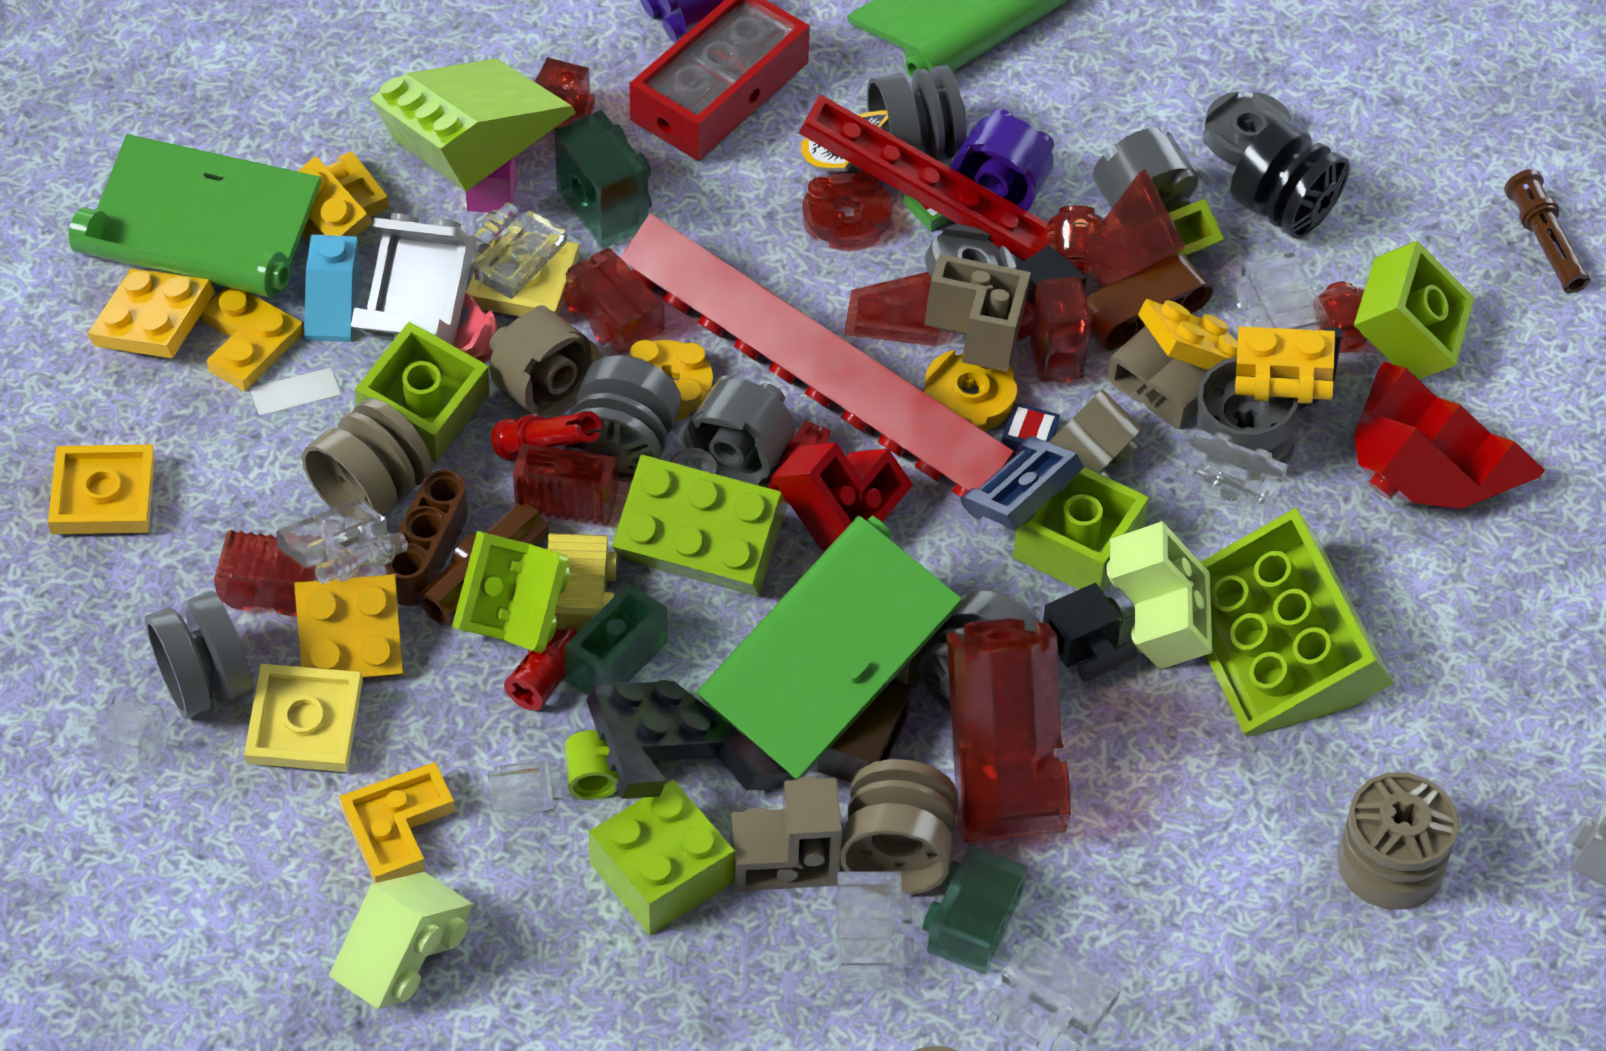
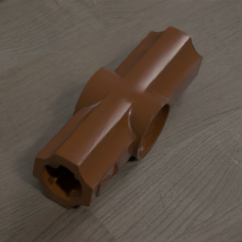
M525 503L524 505L517 504L486 533L538 546L549 535V526L537 509ZM476 533L464 538L456 548L451 564L418 593L419 605L425 610L428 617L441 626L444 624L450 626L453 623Z

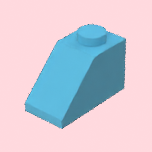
M311 235L305 281V340L352 341L353 327H351L354 308L357 307L361 279L358 237Z

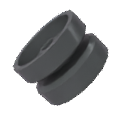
M212 590L188 599L185 612L187 624L182 616L170 607L145 616L146 631L158 668L178 711L186 720L210 711L213 699L211 685L217 695L228 703L253 694L254 690L252 675L239 635L223 602L216 592Z

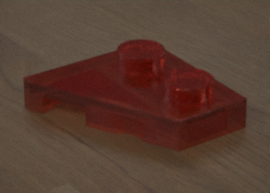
M1145 169L1138 173L1081 251L1102 289L1182 252L1186 246Z
M929 272L851 290L845 323V335L936 347L939 328L924 325L932 279Z

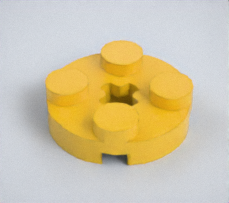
M640 340L634 343L630 349L628 356L643 359L659 367L668 376L677 379L674 382L681 393V406L675 422L689 418L690 412L699 408L713 387L711 365L705 358V350L697 343H683L674 340H658L653 342L650 340Z
M956 350L941 354L929 365L925 373L924 393L985 433L990 428L1002 424L1009 418L1017 399V384L1014 380L1015 373L1011 365L1008 372L984 369L977 365L962 363L963 354L955 355ZM975 385L979 387V391L977 394H967L960 387L969 389Z

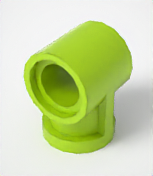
M596 730L580 731L571 735L564 745L569 793L581 800L604 799L613 795L617 791L616 785L619 776L617 772L610 771L606 760L610 752L607 741L600 740Z

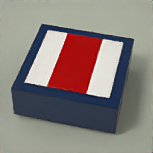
M1015 403L1001 443L1011 450L1019 452L1018 446L1029 436L1049 442L1057 432L1060 414Z

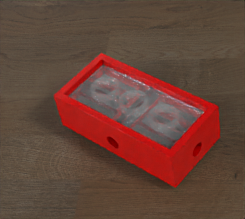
M724 0L629 83L630 121L699 162L809 63L810 25L767 0Z

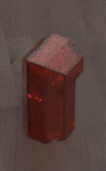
M1022 619L971 622L963 626L964 636L959 638L955 630L946 634L955 786L958 790L957 827L964 843L1064 833L1067 831L1068 826L1065 820H1069L1071 816L1069 772L1067 761L1060 762L1059 757H1055L1054 749L1064 748L1061 735L1057 636L1047 623L1036 622V632L1025 630V623Z

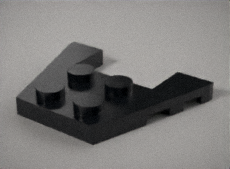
M675 681L619 682L617 684H595L592 686L586 701L599 739L607 741L610 752L606 760L610 771L618 773L619 780L616 789L622 799L660 797L667 779L652 761L718 757L746 791L782 788L788 772L757 745Z

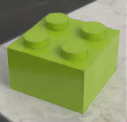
M1416 240L1374 258L1354 326L1392 364L1407 368L1420 380L1456 366L1475 298Z
M408 321L355 388L356 405L363 399L375 398L386 402L396 409L416 429L425 442L432 461L437 462L489 396L488 365Z
M1084 467L1070 480L1064 490L1051 497L1035 512L1031 520L1016 529L1013 558L1077 589H1082L1096 582L1104 592L1110 583L1107 574V562L1110 560V539L1144 528L1149 497Z
M674 780L665 784L660 797L642 798L588 831L590 865L649 935L654 934L734 883L735 850Z

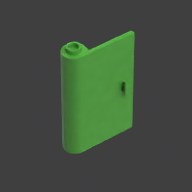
M872 0L848 14L847 19L852 25L903 48L906 58L905 69L912 79L914 71L919 69H926L930 73L932 67L948 65L952 72L956 71L1069 0Z
M126 134L97 209L83 207L75 213L69 228V244L74 252L168 274L209 279L211 284L267 297H275L280 290L285 289L288 285L291 274L290 265L323 180L320 176Z
M857 516L695 692L714 713L731 726L734 725L796 780L804 777L964 602L960 596L892 542L893 533L874 516H871L867 521Z

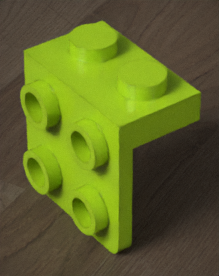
M477 531L452 627L505 640L525 649L542 653L546 644L554 636L556 630V616L554 615L559 595L564 592L568 584L569 568L567 566V556L533 544Z

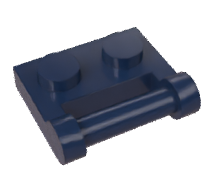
M1029 436L1018 446L1019 452L978 489L971 488L960 498V501L972 517L976 519L986 517L1016 530L1020 525L1031 520L1035 512L1051 497L1064 490L1070 480L1084 469V466L1077 453Z

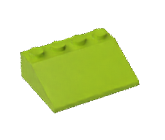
M497 58L405 73L401 77H394L386 81L381 86L380 92L370 98L391 136L398 144L465 192L575 114L570 104Z
M1296 507L1200 562L1210 572L1212 653L1207 654L1206 657L1246 737L1349 709L1394 684L1316 533Z

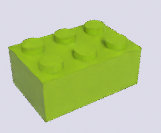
M641 454L612 547L622 560L759 597L787 504L780 491Z

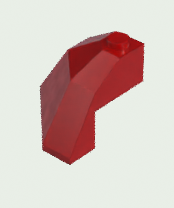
M1385 361L1378 368L1355 430L1354 438L1358 465L1372 477L1368 482L1370 487L1384 498L1392 500L1396 495L1412 503L1463 509L1540 478L1544 473L1545 469L1515 441L1490 433L1460 404L1439 398L1433 394L1407 368Z

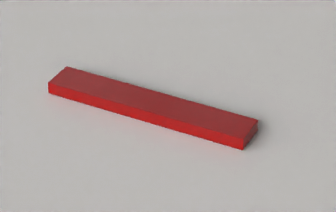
M819 94L798 132L800 135L957 224L976 227L991 235L988 240L989 242L1000 248L1004 245L1012 255L1023 261L1048 246L1056 227L822 94Z

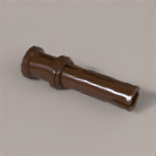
M1528 169L1515 174L1506 182L1504 192L1509 200L1515 201L1520 211L1519 221L1524 228L1534 232L1546 258L1549 260L1562 284L1563 291L1569 294L1583 290L1590 283V276L1582 266L1572 243L1557 219L1559 216V206L1545 192L1543 176L1535 169ZM1524 184L1528 185L1527 189L1524 188ZM1554 242H1556V244H1557L1559 250L1561 251V253H1562V255H1563V257H1564V260L1562 259L1561 255L1559 254V252H1558V250H1557V248H1556Z

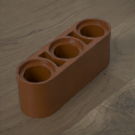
M1177 254L1092 293L1081 304L1078 317L1104 348L1115 350L1127 343L1146 326L1138 316L1146 299L1160 304H1164L1166 300L1173 301L1186 308L1192 314L1202 309L1209 302L1214 293V287L1184 254Z
M439 470L426 477L385 555V575L395 574L397 602L401 606L419 604L418 593L441 573L467 521L468 506L465 481L460 474L454 471Z

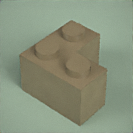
M939 254L930 283L924 325L941 328L948 332L966 333L962 363L977 365L984 369L1008 372L1024 315L1031 272Z
M806 776L798 780L784 781L783 809L767 810L756 807L742 812H731V847L735 850V892L839 886L842 826L836 778L821 779L815 776Z

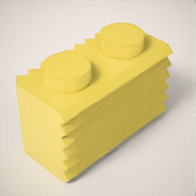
M549 533L548 550L566 555L569 568L568 584L564 592L559 595L554 614L556 616L555 631L573 627L581 638L600 640L603 638L604 621H614L615 593L606 592L607 581H617L618 554L617 552H609L608 535Z

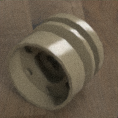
M375 398L363 399L355 406L352 413H347L341 418L337 425L338 428L327 429L309 444L301 455L303 469L320 498L333 511L352 525L360 528L373 526L394 507L397 498L408 496L414 487L422 484L433 471L429 451L416 429L400 412L386 402Z
M889 759L873 762L860 769L852 780L851 799L848 802V821L844 827L841 845V865L850 878L864 887L884 894L907 896L926 893L940 886L949 873L952 833L955 829V815L958 808V790L952 780L935 767L914 760Z
M1385 773L1369 779L1355 792L1337 854L1339 873L1350 891L1366 903L1387 910L1411 909L1426 903L1440 889L1459 829L1457 808L1447 793L1427 778L1411 773Z

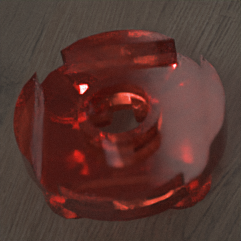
M860 171L856 174L839 173L826 177H816L809 182L808 191L803 199V225L812 238L817 241L818 236L820 239L829 242L830 248L840 251L862 250L877 243L880 235L890 228L893 210L892 200L885 188L879 185V179L866 171ZM844 207L855 209L853 216H845L843 211L837 210Z

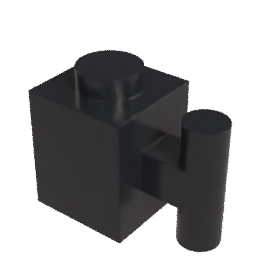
M1096 582L1045 605L1042 625L1049 635L1050 645L1067 668L1077 664L1078 674L1084 682H1088L1138 659L1137 649L1131 641L1117 646L1120 626L1123 622L1122 612L1117 602L1112 597L1107 598Z

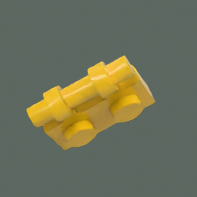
M1239 326L1235 395L1254 396V401L1269 402V397L1298 398V403L1312 404L1313 399L1332 400L1333 381L1324 380H1333L1335 331Z

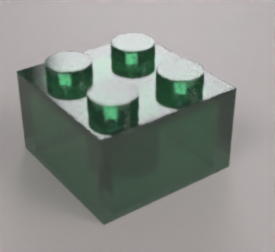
M602 110L555 129L557 192L602 249L636 234L649 215V209L652 207V200L648 189V178L651 177L652 172L645 155L641 152L636 153L628 143L622 127L617 123L613 124Z

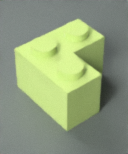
M1163 521L1110 539V560L1107 562V574L1112 585L1116 589L1120 588L1134 604L1135 626L1131 629V636L1137 651L1140 654H1145L1158 669L1212 653L1210 572Z
M426 872L371 884L329 973V977L376 1009L407 1001L420 984L421 976L418 973L426 956L451 950L463 940L469 926L466 919L474 904Z

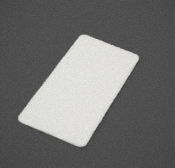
M332 368L255 386L250 389L259 415L308 404L341 394Z

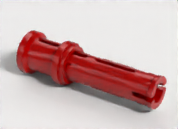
M583 411L548 419L540 415L529 414L521 417L519 420L515 418L500 420L491 432V443L497 456L503 460L515 461L524 456L534 458L544 455L551 447L596 441L600 437V433H589V431L602 429V424L598 415L592 411Z

